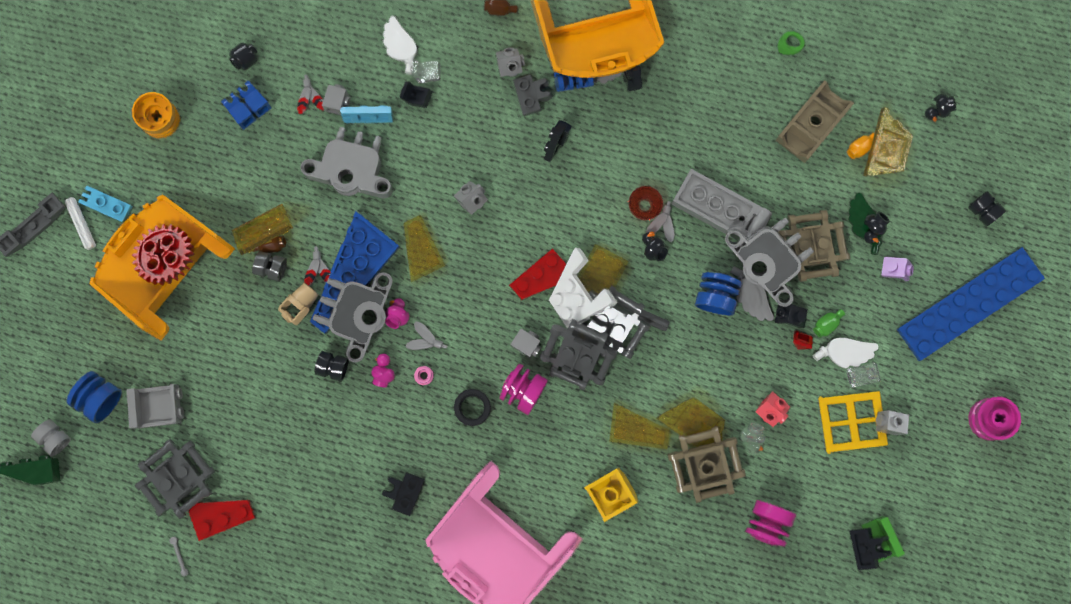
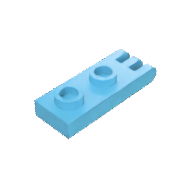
M362 105L360 107H342L340 109L344 123H393L391 106L368 107Z
M89 186L85 187L91 194L88 195L83 192L81 196L88 200L79 199L78 203L122 223L126 221L133 206Z

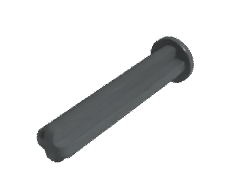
M617 300V302L620 305L624 306L632 312H635V310L631 309L630 307L626 306L625 304ZM642 310L638 317L662 331H666L669 327V321L645 310Z

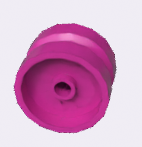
M1004 397L985 398L977 401L971 407L968 415L969 425L973 433L979 438L987 441L1006 440L1014 436L1019 430L1021 413L1018 407L1009 399Z

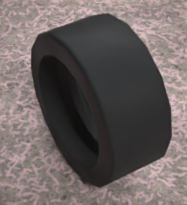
M465 390L455 400V415L465 425H481L490 415V400L480 390ZM475 396L482 400L484 411L480 417L468 419L463 415L461 405L467 397Z

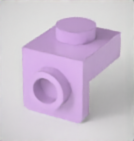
M884 257L881 275L883 277L901 278L904 281H909L910 276L913 275L914 267L907 258Z

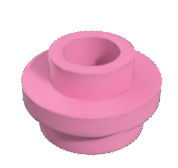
M421 366L416 369L414 378L418 384L428 385L432 382L434 374L429 367ZM423 372L428 374L426 379H421Z

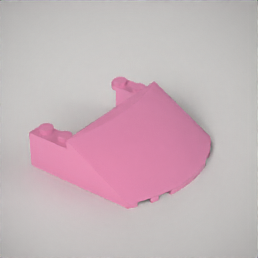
M490 461L478 473L425 541L427 547H430L434 555L432 559L435 564L438 562L444 571L442 573L443 576L459 593L474 604H529L574 553L582 538L574 532H567L550 551L545 549L485 497V494L500 477L498 466Z

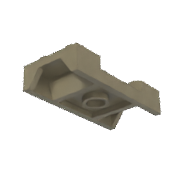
M824 80L775 141L806 163L854 103L849 100H843L833 93L828 83ZM811 117H818L820 124L814 125L811 122Z

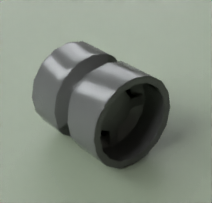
M259 251L253 262L252 273L261 277L267 275L268 279L280 282L287 267V258L277 255L272 257L271 253Z

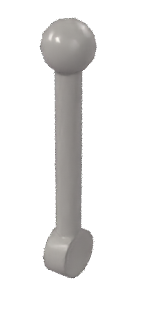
M171 537L169 542L174 546L181 567L180 573L182 576H187L188 570L185 569L177 545L178 539L177 537Z

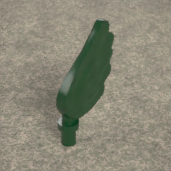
M857 193L855 199L850 201L848 221L852 225V232L859 238L864 239V234L871 231L867 225H864V220L868 215L876 213L868 205L862 193ZM881 236L877 237L878 243L874 242L871 244V254L878 255L879 247L882 245V241H880Z

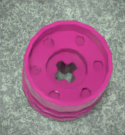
M519 363L511 371L503 384L499 399L504 401L508 394L511 395L508 404L511 405L518 399L517 410L529 415L545 388L548 379L539 374H536L532 380L528 379L530 369H527L521 375L520 373L524 366Z
M756 500L752 512L760 517L759 521L749 519V523L757 526L756 530L747 527L745 532L755 539L772 546L786 547L787 542L780 540L779 536L782 535L789 538V534L783 531L782 527H793L796 514Z

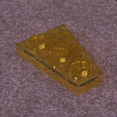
M421 215L403 223L411 283L445 267Z
M613 404L609 442L667 450L669 429L622 406Z

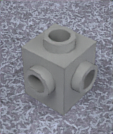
M506 48L503 51L496 52L500 77L516 76L522 73V66L525 63L523 54H519L518 48Z
M471 181L464 184L454 195V198L462 208L471 215L488 200L484 195L486 191L480 184L475 185Z

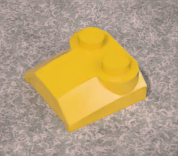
M619 467L584 487L603 517L604 522L639 502L636 492Z

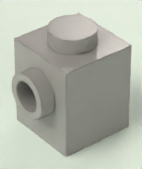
M338 84L334 86L328 85L322 104L326 112L341 115L340 109L349 106L351 98L345 87Z
M523 329L519 330L510 344L512 348L529 359L532 355L536 357L541 349L539 346L540 340H538L539 336L532 331L526 332Z
M890 410L877 412L876 431L892 435L908 434L909 415Z

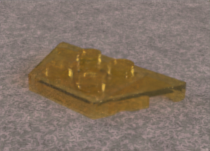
M886 107L880 111L863 175L865 177L899 173L905 169L913 135L904 129L898 119L894 120L888 113L890 110Z
M694 397L656 418L679 436H689L709 431L712 427L717 426L721 441L723 439L722 431L725 419ZM713 437L693 442L691 444L695 447H699L715 443Z

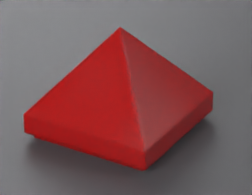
M794 330L793 343L798 350L812 349L813 337Z

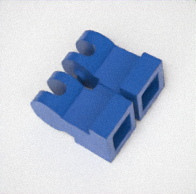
M553 72L557 92L574 89L573 83H575L576 89L594 85L593 78L572 77Z
M249 81L244 83L248 88L247 91H243L240 87L237 88L241 98L245 99L244 104L233 93L230 94L233 99L232 103H229L225 98L221 101L243 130L256 121L252 115L253 113L260 118L272 108Z

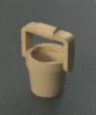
M303 283L284 300L278 310L288 323L298 325L308 314L310 307L319 294L306 283ZM291 303L301 310L295 318L288 311H285Z

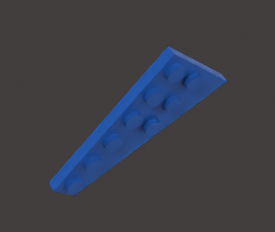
M355 211L354 218L346 232L347 235L337 254L329 278L344 283L352 281L368 286L400 247ZM326 282L322 296L337 300L340 289L332 287ZM319 300L310 322L324 334H327L330 330L329 327L314 321L313 316L316 314L330 318L333 307L325 305Z

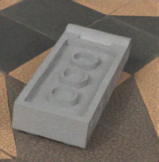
M690 169L671 204L725 234L731 228H738L747 238H750L759 229L766 227L772 216V212L755 204L693 169ZM730 234V237L737 241L740 239L738 234Z

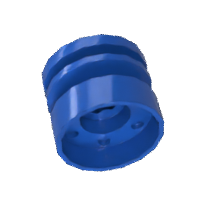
M703 273L701 279L705 282H701L699 286L707 292L697 293L695 306L701 310L720 315H734L737 301L730 298V296L739 295L740 292L737 289L741 288L742 282L722 273Z
M90 371L75 383L67 396L66 402L67 405L75 408L77 412L83 411L84 416L93 423H99L113 411L121 398L122 391L110 382L105 383V378L100 377L96 372Z

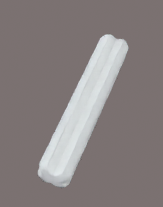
M73 197L66 199L65 205L84 248L87 250L95 248L96 244L76 199Z

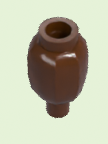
M507 0L484 1V11H487L490 15L505 16L509 12L517 13L518 6L510 5Z
M277 234L265 236L259 239L258 243L252 244L251 250L252 252H279L282 248L286 247V239L284 236Z

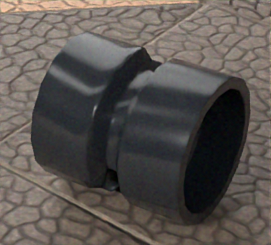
M989 191L983 193L968 206L975 215H980L979 220L986 227L1006 212L1000 203L994 202L995 198Z
M321 351L317 358L314 373L322 377L330 375V379L342 382L348 368L349 359L340 355L334 358L332 353Z

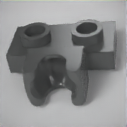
M530 74L513 80L523 116L542 111L540 103L553 98L549 91L542 92L544 88L549 86L545 78L533 82Z

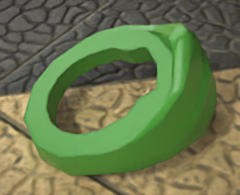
M794 31L784 33L778 42L779 53L785 55L799 53L804 48L805 42L803 37ZM789 36L796 37L800 41V46H789L786 42Z

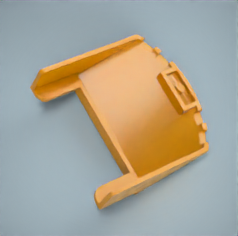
M531 0L540 38L553 71L572 77H605L627 71L649 59L664 45V39L652 1L628 0L631 7L629 10L555 28L548 2L546 0Z
M163 194L158 196L157 201L154 203L143 205L144 209L137 215L133 213L116 230L103 249L105 254L101 262H96L95 268H97L95 277H91L89 283L138 327L160 341L169 332V326L155 313L207 248L223 259L228 258L235 250L233 246ZM163 224L168 227L171 224L182 229L192 239L190 243L194 248L191 251L195 255L189 258L193 263H187L190 269H184L185 276L179 274L178 281L172 278L171 284L165 281L164 286L159 283L154 285L151 282L145 281L134 270L136 266L132 262L136 258L132 254L137 253V250L134 249V247L140 245L137 240H143L142 234L148 235V229L155 231L156 225L162 228Z

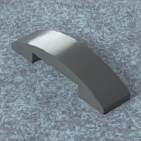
M53 192L37 204L39 208L12 231L7 230L0 236V251L5 257L29 244L62 213L65 206Z

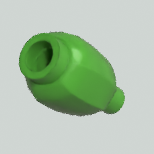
M839 309L836 313L830 312L825 314L816 322L815 328H813L814 333L820 338L830 335L839 326L840 319L845 315V312Z

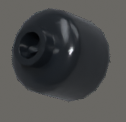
M241 42L230 51L229 61L237 70L246 71L257 62L256 53L258 52L252 44L247 45Z

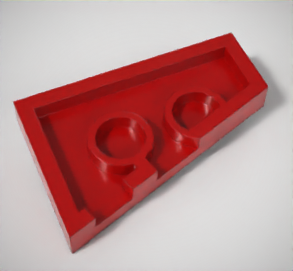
M552 248L509 286L521 300L539 294L547 289L556 287L566 263Z
M250 500L197 503L188 510L199 541L256 518Z

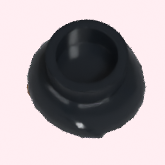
M937 95L933 99L936 101L937 109L934 107L928 108L925 111V117L934 122L937 121L938 116L942 118L948 117L952 111L957 110L954 96Z
M878 211L876 214L868 215L864 220V225H867L871 230L864 234L865 242L869 244L878 243L877 237L886 233L887 224L890 220L884 213Z
M653 231L644 233L642 242L647 245L644 250L646 258L651 261L664 260L668 254L664 241L660 238H655Z

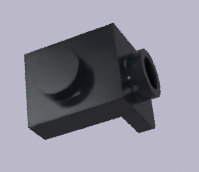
M405 81L400 98L408 105L427 109L433 91L429 88L414 86L410 81Z
M778 304L775 323L805 328L808 309L792 304L785 307Z

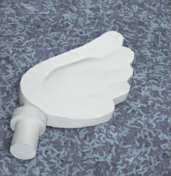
M392 16L389 18V23L384 25L385 31L383 35L385 39L383 43L387 47V54L391 58L405 62V74L412 75L413 67L416 63L414 61L417 55L416 44L402 28L396 17Z
M835 338L830 340L826 347H820L819 351L813 354V358L818 361L823 357L829 356L839 367H858L861 363H866L868 359L874 358V351L878 349V344L848 338Z

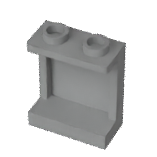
M170 384L168 386L144 389H126L129 428L140 429L182 423L184 409L180 406V399L183 398V393L179 385Z

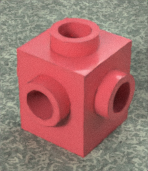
M772 391L760 403L755 412L766 423L774 427L778 422L782 424L788 418L787 412L790 406L784 399Z

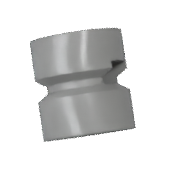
M51 419L41 423L31 435V438L38 445H44L43 449L50 456L60 453L71 441V438L64 431H59V426Z

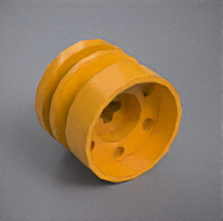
M147 92L139 96L133 104L132 117L135 123L149 136L157 139L167 138L178 129L180 114L177 108L164 95L156 92Z

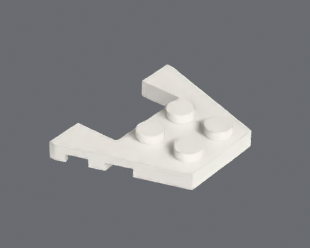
M576 247L549 299L567 328L572 319L582 324L596 313L600 314L605 311V308L618 303L608 289H603L594 300L577 277V273L589 260L583 251Z

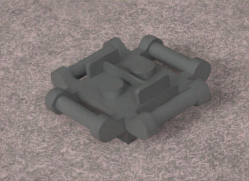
M611 285L609 291L613 297L635 310V312L617 303L614 306L605 308V311L600 314L596 313L589 324L583 322L581 325L600 333H607L608 337L604 345L612 347L626 358L631 359L634 355L633 351L645 331L648 332L651 326L638 318L645 305L631 300L616 291L617 288ZM592 290L589 292L593 300L599 295ZM635 324L639 328L629 345L625 347L622 343Z
M574 319L571 320L568 329L559 325H552L551 335L545 350L540 355V359L543 362L553 363L549 376L553 378L556 376L577 385L581 390H585L589 379L593 380L597 385H603L609 366L617 356L615 349L604 345L608 334L583 326ZM558 336L564 337L558 354L555 355L552 353ZM600 353L605 355V358L597 373L593 369Z
M168 439L165 445L147 460H142L138 463V467L146 474V477L136 483L135 487L138 491L141 490L156 510L155 513L158 517L172 508L175 515L182 519L188 510L204 497H209L212 494L211 489L205 482L215 473V470L209 467L194 448L195 445L192 441H189L179 449L171 439ZM169 451L174 454L157 466L154 471L150 468L151 465ZM189 453V455L193 458L196 464L203 471L202 474L199 473V471L196 469V467L192 464V462L185 454ZM149 483H153L167 503L164 505L160 503L147 486ZM198 487L200 488L201 491H199L196 495L189 499L185 504H183L182 506L179 505V503L182 500H184L187 496L194 492Z

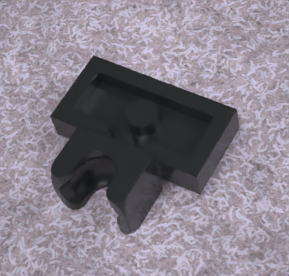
M639 65L623 72V81L627 83V91H636L642 88L641 68Z
M559 120L556 126L551 129L548 136L551 139L546 143L543 150L546 152L544 160L551 162L558 151L559 145L564 146L572 129L569 123Z
M408 472L405 473L402 481L388 476L387 480L394 484V489L392 491L383 490L381 495L395 500L391 508L392 510L410 516L424 479Z
M871 527L849 531L858 570L879 568L878 559L887 558L892 555V551L882 548V542L888 541V536L873 537Z

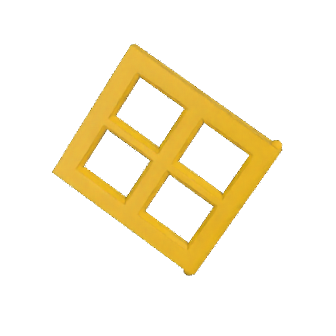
M880 391L826 398L820 396L818 398L827 454L835 451L888 445L886 433L878 431V439L860 441L857 425L876 422L877 412L883 411ZM872 400L875 417L857 419L854 402ZM846 403L848 420L830 422L828 405ZM849 425L852 442L833 444L831 427Z

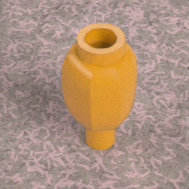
M872 133L869 136L865 135L857 138L850 144L847 150L848 156L851 159L864 156L873 147V142L878 138L877 135Z

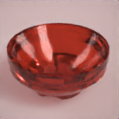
M639 187L630 195L628 202L630 212L639 220H652L660 214L663 208V198L658 190L653 187ZM641 201H648L650 209L647 211L641 210L639 207Z

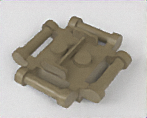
M827 210L799 216L794 214L788 215L789 230H781L778 233L785 241L787 237L790 238L796 233L801 235V238L791 246L797 255H800L810 247L814 250L810 257L801 263V269L798 273L799 281L804 282L807 279L825 276H839L836 262L851 259L850 253H847L844 238V222L829 224ZM817 220L821 222V225L799 229L796 227L797 223ZM832 230L836 232L840 255L834 254L830 233ZM829 264V268L827 269L813 270L807 272L804 269L807 267Z
M717 426L712 427L709 431L689 436H679L682 451L667 454L668 460L672 463L676 478L677 492L682 493L693 490L696 503L702 502L703 499L727 493L729 495L735 494L732 480L746 476L745 469H742L736 446L738 444L737 438L731 437L721 441ZM714 437L715 443L688 449L687 444ZM729 447L735 470L733 472H729L723 448ZM679 459H685L691 481L689 483L684 482ZM726 484V486L699 492V490Z

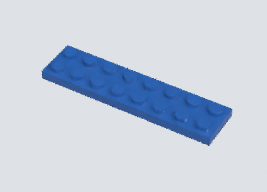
M1022 247L899 327L897 331L917 360L921 361L1045 278Z

